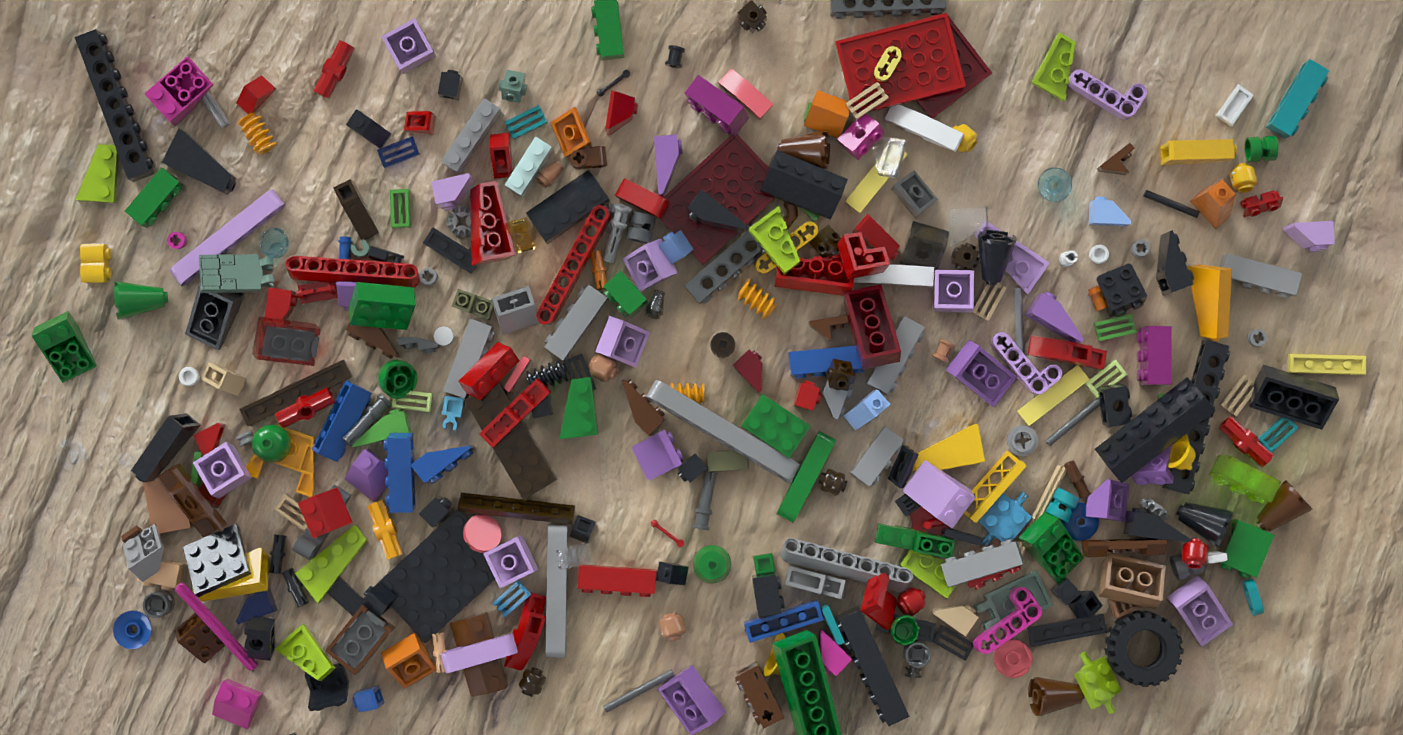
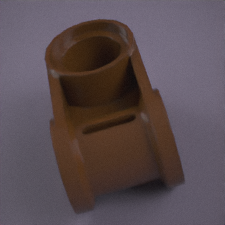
M605 146L577 149L570 155L572 167L578 170L608 166ZM576 156H580L582 159L580 164L577 163Z

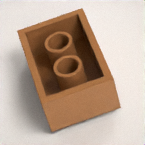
M1108 553L1107 557L1102 561L1099 597L1156 609L1163 601L1166 566Z

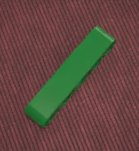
M821 431L817 433L776 515L794 523L836 439Z

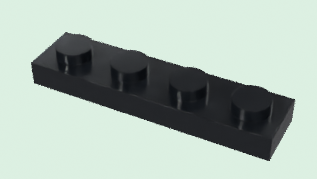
M1100 613L1095 614L1092 618H1074L1027 627L1030 646L1035 647L1107 633L1104 614Z

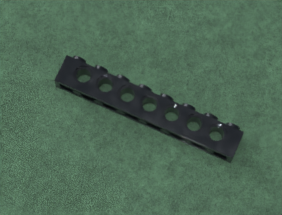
M95 29L76 36V43L127 179L135 182L155 174L153 168H155L154 162L151 157H148L146 152L148 146L140 136L142 132L138 122H135L133 117L135 115L134 109L131 104H128L126 99L128 97L127 90L120 83L122 79L121 74L114 67L113 62H115V58L107 48L108 39L106 35ZM100 48V53L94 56V50ZM106 66V72L100 74L101 67ZM113 83V89L107 92V86ZM116 101H119L120 106L117 109H114L113 104ZM126 118V125L120 127V121ZM132 136L133 142L127 145V138ZM136 154H139V161L134 163L133 157Z
M1203 340L1191 382L1205 395L1206 399L1215 409V406H1213L1214 401L1220 393L1218 386L1220 380L1222 381L1224 378L1225 370L1223 367L1229 359L1230 351H1228V345ZM1211 357L1216 360L1215 367L1209 365ZM1206 375L1211 378V384L1209 386L1205 385L1204 383V377ZM1214 413L1186 433L1188 439L1191 431L1196 433V439L1193 442L1189 439V443L1196 453L1192 469H1185L1186 476L1182 479L1179 476V469L1169 468L1174 476L1173 484H1164L1162 488L1188 495L1190 491H1193L1195 486L1194 475L1200 468L1198 460L1200 454L1202 455L1205 449L1204 438L1210 431L1209 419L1213 417Z

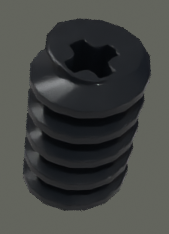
M555 360L554 367L549 362L548 369L541 365V372L534 368L533 374L526 371L529 385L537 378L547 388L548 383L554 387L555 380L559 384H562V378L566 382L569 381L563 362L560 364L558 360Z

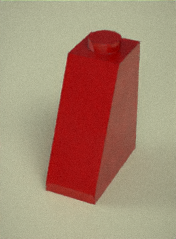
M869 214L852 231V233L862 232L865 244L870 249L885 247L888 258L892 261L900 253L898 251L900 245Z

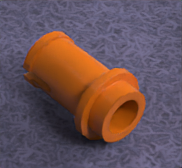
M1099 285L1088 289V296H1091L1096 311L1108 307Z

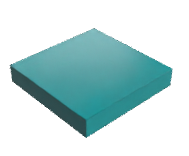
M827 603L821 605L820 609L837 645L845 643Z

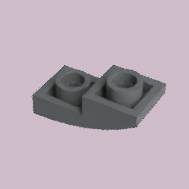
M397 338L398 345L404 346V349L415 348V344H418V350L424 351V354L435 353V349L440 348L439 344L422 338Z

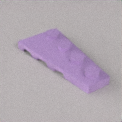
M985 220L975 237H978L980 231H982V234H986V230H1001ZM1016 241L1006 271L1029 294L1049 265V262Z

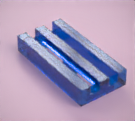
M413 136L377 150L384 168L420 155ZM410 142L412 144L411 146H408L406 148L400 149L398 151L383 156L384 152L395 149ZM410 150H414V152L406 154L388 162L385 161L387 159L403 154Z

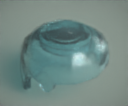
M276 227L263 232L262 243H260L263 254L269 258L282 257L290 246L289 239L284 230Z

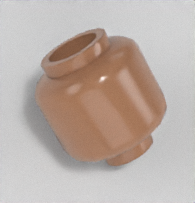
M603 354L594 356L588 367L590 374L602 382L614 379L618 373L616 361Z
M677 612L662 615L663 618L659 621L662 637L669 638L670 642L680 640L681 635L686 633L683 616L678 615Z

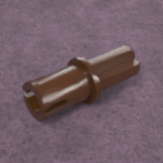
M1072 460L1065 463L1064 467L1067 469L1071 479L1070 484L1074 485L1079 498L1090 495L1091 492H1089L1083 479L1084 475H1081L1075 461Z

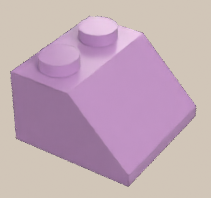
M467 173L432 181L436 205L445 211L456 209V206L461 204L474 184V178Z
M1333 221L1300 222L1283 227V231L1303 249H1310V252L1326 250L1328 246L1335 244Z
M662 239L647 243L623 258L640 292L678 273L674 264L669 262L659 247V244L663 242Z
M609 316L595 352L636 368L650 332Z
M523 535L483 553L499 588L539 570Z

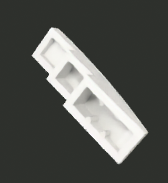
M902 105L890 107L885 117L887 122L902 127L905 131L956 152L964 137L963 133Z
M889 265L884 273L854 278L853 283L932 287L934 267Z

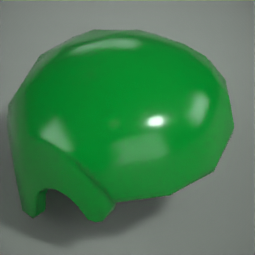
M904 615L897 617L892 622L890 634L897 644L910 645L918 638L920 628L914 617Z

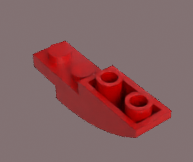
M1030 336L1027 355L1060 363L1067 362L1104 370L1107 351L1071 341Z
M530 592L531 595L525 599L518 629H513L518 653L506 656L504 667L522 671L532 656L540 638L546 619L543 611L547 597Z

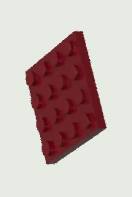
M949 16L966 88L916 100L927 116L932 119L992 74V71Z

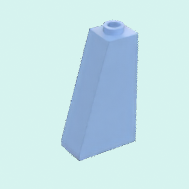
M877 389L866 395L843 417L854 430H857L877 417L890 403Z

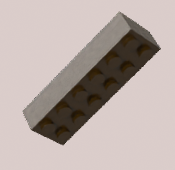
M500 381L481 400L472 396L464 400L481 430L488 426L512 403ZM523 420L493 447L523 500L558 480Z

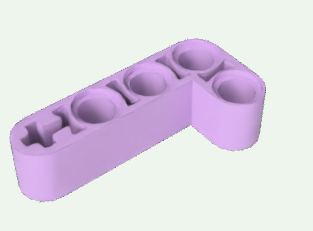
M1081 69L1075 70L1069 76L1068 86L1072 90L1122 120L1132 117L1147 95L1146 87L1140 83L1131 86L1123 95ZM1077 76L1080 78L1079 83L1075 82ZM1090 86H1095L1098 89V93L1093 94L1090 91ZM1133 89L1140 92V98L1133 96ZM1106 96H1112L1114 104H1109L1106 101ZM1124 105L1130 108V114L1123 112L1122 107Z
M1000 332L991 337L990 343L993 349L1031 394L1044 393L1062 377V370L1057 365H1048L1038 372L1008 334ZM997 337H1003L1004 340L1002 343L1004 344V346L1002 344L997 345ZM1010 351H1014L1017 354L1015 361L1009 360L1008 354ZM1022 366L1028 367L1029 374L1027 376L1021 374ZM1050 368L1056 371V376L1053 379L1048 376ZM1036 380L1041 383L1039 391L1033 388V383Z
M513 633L469 646L450 649L443 652L441 658L445 672L450 673L518 653Z

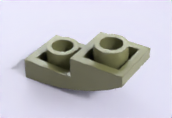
M457 289L452 307L491 320L494 311L491 300Z
M735 451L707 453L708 472L749 470V460Z

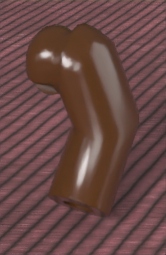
M784 202V207L787 210L784 222L787 229H789L798 218V207Z

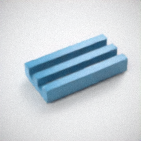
M518 580L492 604L499 607L497 610L499 612L502 611L504 613L502 615L505 618L527 599L531 593ZM518 586L520 589L502 604L501 600ZM524 592L525 595L509 609L506 608L511 601Z

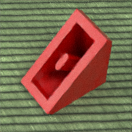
M261 75L243 87L236 104L247 114L253 113L267 100L276 88Z
M431 111L406 112L404 131L433 135L436 120L435 114Z
M216 423L193 435L203 456L219 446L226 424Z

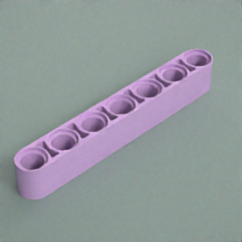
M273 189L269 190L173 265L169 270L181 286L188 284L200 274L199 255H225L282 210L285 206L284 202Z

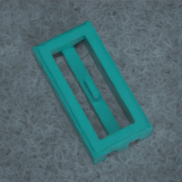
M538 105L505 121V124L514 140L547 124V121ZM538 111L539 114H536L511 127V124ZM539 118L542 119L541 121L517 133H514V130Z
M1280 417L1258 439L1272 453L1299 427L1292 420ZM1285 420L1287 421L1270 438L1264 441V439L1270 433H1272L1281 423H1283ZM1291 425L1292 428L1270 447L1269 444Z

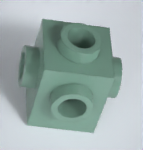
M506 70L504 80L499 82L498 90L501 91V99L509 102H521L522 95L525 96L527 91L525 73Z

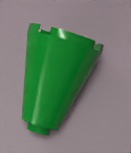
M119 281L114 282L115 307L118 308V312H116L118 320L163 308L165 303H168V292H164L163 288Z

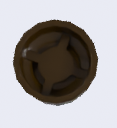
M727 332L717 333L711 339V351L719 358L730 356L735 349L734 338Z

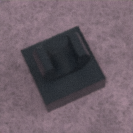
M907 494L894 501L905 517L921 507Z

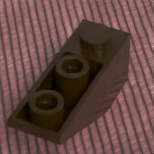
M349 179L333 187L360 239L367 240L379 234L355 182Z

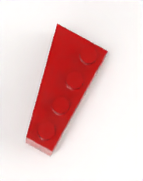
M497 181L476 185L470 189L472 266L507 260L516 254Z

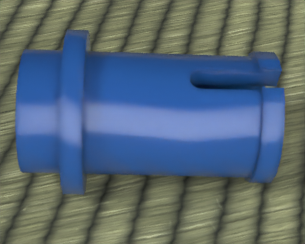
M340 236V240H338L340 243L339 259L351 260V243L353 241H351V237Z

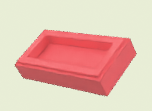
M525 356L522 357L504 385L505 390L508 392L513 391L532 360Z

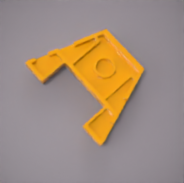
M286 427L285 429L289 432L292 439L290 453L285 459L272 463L301 472L302 474L295 492L313 497L315 451L312 450V447L315 443V437ZM255 454L246 468L251 477L259 479L265 461L260 460Z

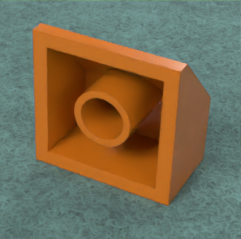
M415 633L381 652L386 669L404 689L437 670L430 654Z

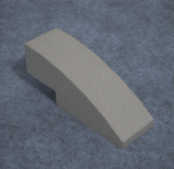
M789 566L785 585L838 599H845L849 580L793 566Z

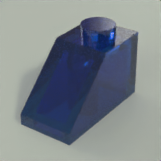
M271 589L256 592L247 597L236 619L237 625L251 620L252 616L261 617L278 611Z

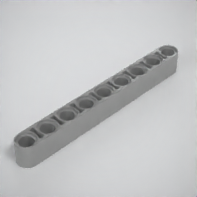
M655 380L646 396L649 401L788 483L793 482L801 467L794 460L661 381Z

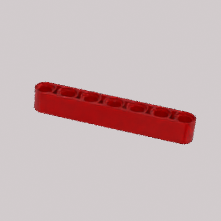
M599 205L592 209L537 311L536 318L541 324L552 325L557 320L592 252L595 250L612 216L608 208ZM600 210H604L606 214L602 220L597 218ZM591 227L596 228V234L593 237L588 235V230ZM582 244H586L587 251L581 254L579 247ZM576 260L578 268L572 271L570 264ZM567 277L569 284L563 288L561 280ZM558 294L560 301L554 305L552 297ZM546 311H549L551 314L548 321L543 319V314Z
M291 256L286 260L288 274L294 280L331 283L360 282L413 288L420 282L418 269L413 264L308 256Z

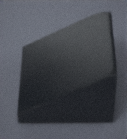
M578 515L570 537L588 543L596 522Z

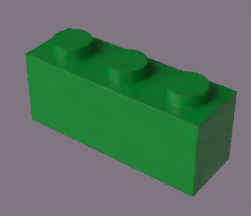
M594 0L595 6H592L591 10L592 17L596 18L597 25H593L595 37H599V44H596L597 56L601 55L602 61L625 58L618 1Z
M161 167L124 212L141 226L146 228L152 226L157 221L159 213L164 212L169 207L171 199L181 193L184 184L168 170Z

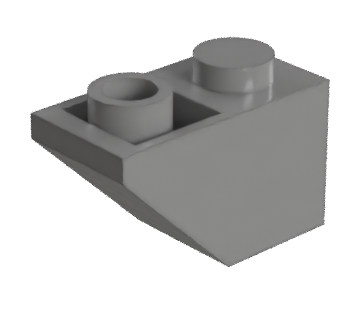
M827 379L822 396L833 419L838 420L839 416L843 417L846 406H843L845 399L850 398L853 388L849 387L848 391L829 388Z

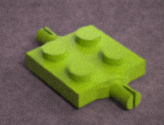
M1087 651L1082 652L1079 656L1084 666L1074 676L1090 708L1096 709L1104 704L1108 714L1114 713L1116 710L1111 700L1122 689L1106 657L1103 656L1095 661H1091Z

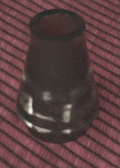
M654 290L645 308V315L647 317L659 320L663 316L665 292Z

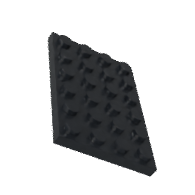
M458 509L379 581L397 596L391 607L424 643H427L432 638V634L439 632L495 580L484 554L472 550L470 545L465 542L463 529L469 518L463 512H458Z

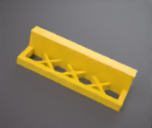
M1006 450L971 490L975 494V499L973 500L975 501L974 511L971 514L965 511L963 514L973 523H977L1027 465ZM1008 456L1015 464L1011 469L1003 470V461ZM993 472H1000L1001 480L997 484H990V475ZM988 486V495L985 498H978L977 490L980 487Z

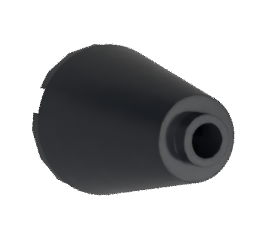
M986 230V234H982V231H980L977 238L982 280L986 281L985 283L988 285H997L1003 278L1017 237L1015 235L1009 237L1008 232L999 230Z
M1185 502L1184 505L1180 504L1176 515L1179 516L1178 520L1218 547L1227 530L1233 512L1226 509Z

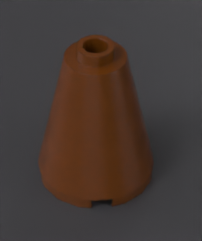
M819 131L783 139L781 144L778 143L777 150L822 169H828L826 164L830 162V143L826 141V138H830L829 131Z
M1285 480L1258 514L1257 519L1259 521L1256 523L1262 530L1265 531L1267 529L1270 532L1310 512L1312 508L1291 484Z
M1034 677V679L1030 680L1028 686V697H1032L1033 701L1030 704V708L1035 716H1043L1080 704L1085 698L1079 684Z

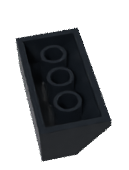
M777 150L771 158L760 192L831 219L843 195L848 179Z
M587 170L527 211L526 214L545 242L549 244L587 218L594 207L604 206L610 202V199L591 172Z
M1263 364L1255 379L1249 406L1322 430L1337 405L1339 396L1334 386Z

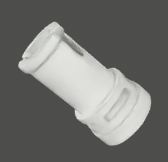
M1075 251L1063 252L1059 257V262L1062 266L1069 267L1077 261L1078 258L1076 257L1078 255Z

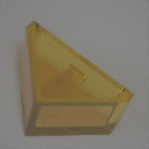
M526 217L507 222L517 253L536 249L529 220Z

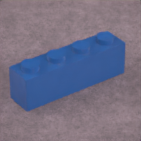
M856 346L788 353L790 376L795 375V379L807 378L806 374L814 373V377L826 376L825 372H827L833 359L851 362L853 373L864 372Z
M346 380L312 450L319 455L338 462L344 455L347 445L342 437L362 418V412L365 406L369 404L372 393Z
M390 433L387 439L384 440V450L388 454V458H385V469H388L385 485L386 488H389V495L386 496V505L389 506L390 513H413L416 507L415 471L411 466L414 463L413 433Z
M818 600L781 610L782 614L744 621L749 643L823 621Z

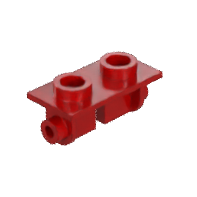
M1272 190L1260 194L1261 201H1259L1257 195L1244 198L1243 201H1240L1241 207L1245 208L1243 217H1254L1262 212H1272L1279 209L1283 196L1280 197L1278 191Z
M331 282L298 285V291H296L301 304L338 298L336 283Z

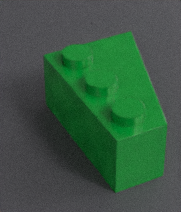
M592 377L571 379L559 439L598 435Z

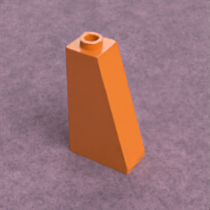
M1222 179L1204 188L1190 202L1217 229L1231 216L1235 193Z

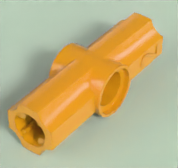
M384 500L367 505L374 523V533L378 541L381 542L387 560L403 554L397 538V528L393 519L389 516Z

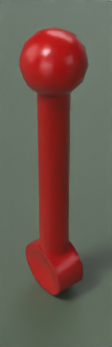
M657 520L651 521L652 527L658 528L674 540L678 547L684 546L682 539H677L661 527Z

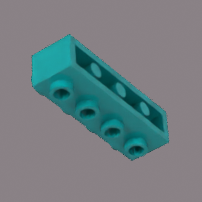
M1311 59L1305 61L1267 123L1266 128L1284 139L1291 135L1294 136L1299 129V121L1303 120L1309 112L1307 109L1309 104H1313L1319 95L1317 93L1318 89L1326 84L1329 78L1327 74L1330 70Z

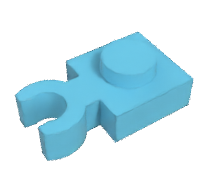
M445 396L442 415H447V419L442 424L444 429L447 428L448 422H452L454 425L453 430H457L458 423L456 417L462 418L465 399Z

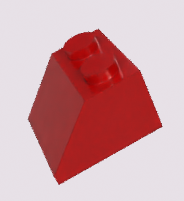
M338 487L298 503L313 539L353 523Z

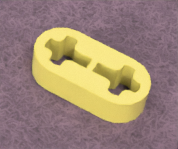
M892 46L885 50L874 70V76L878 81L885 82L891 77L901 59L900 49ZM896 52L897 59L893 58L891 63L887 62L889 59L888 53ZM885 65L888 66L886 70L888 75L880 77L878 69L882 70Z

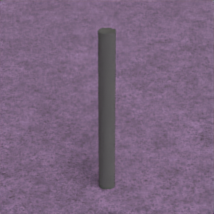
M1099 397L1053 433L1045 442L1051 446L1100 406Z
M672 669L604 705L605 711L609 712L674 677Z

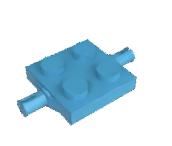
M1022 491L1019 497L1014 500L1002 493L978 520L988 532L983 538L982 543L988 546L994 538L1002 542L1010 539L1013 541L1032 518L1022 506L1029 497L1027 494L1025 495Z

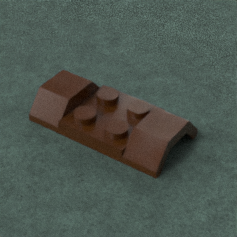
M180 463L169 468L156 478L203 538L215 530L221 532L225 529L227 522L216 509L213 510L211 503L203 497L198 486L192 483L191 476Z
M1156 538L1082 540L1081 545L1083 556L1107 557V552L1122 553V549L1130 552H1141L1142 555L1148 556L1165 555L1167 540Z

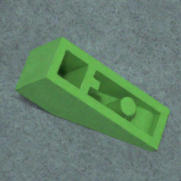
M400 408L389 411V415L381 418L354 442L353 448L384 441L390 433H412L407 411H401Z

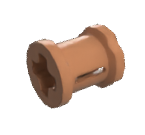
M940 338V344L932 356L947 363L948 356L956 345Z

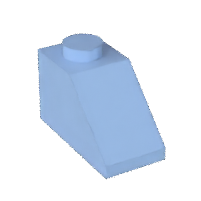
M1095 197V200L1089 202V225L1129 226L1131 224V220L1112 200H1107V197Z

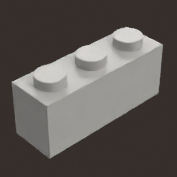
M884 426L850 473L870 487L871 484L875 486L881 478L879 473L882 469L887 470L891 465V457L894 453L899 454L904 440Z

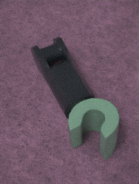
M362 240V245L364 246L362 251H358L354 245H351L352 253L360 259L366 258L369 255L370 259L379 262H390L388 259L392 255L395 256L392 263H401V260L405 257L375 246L370 248L365 240Z

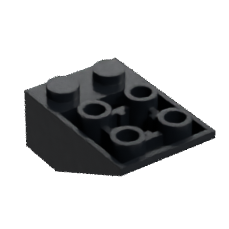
M1173 230L1162 234L1160 237L1156 279L1162 295L1194 285L1193 273L1186 266V255L1183 251L1181 252L1179 237L1176 233L1174 234Z

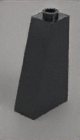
M178 128L161 163L227 195L229 192H232L236 186V177L188 133Z
M187 413L168 416L131 469L135 477L145 483L154 481L198 430L201 424Z

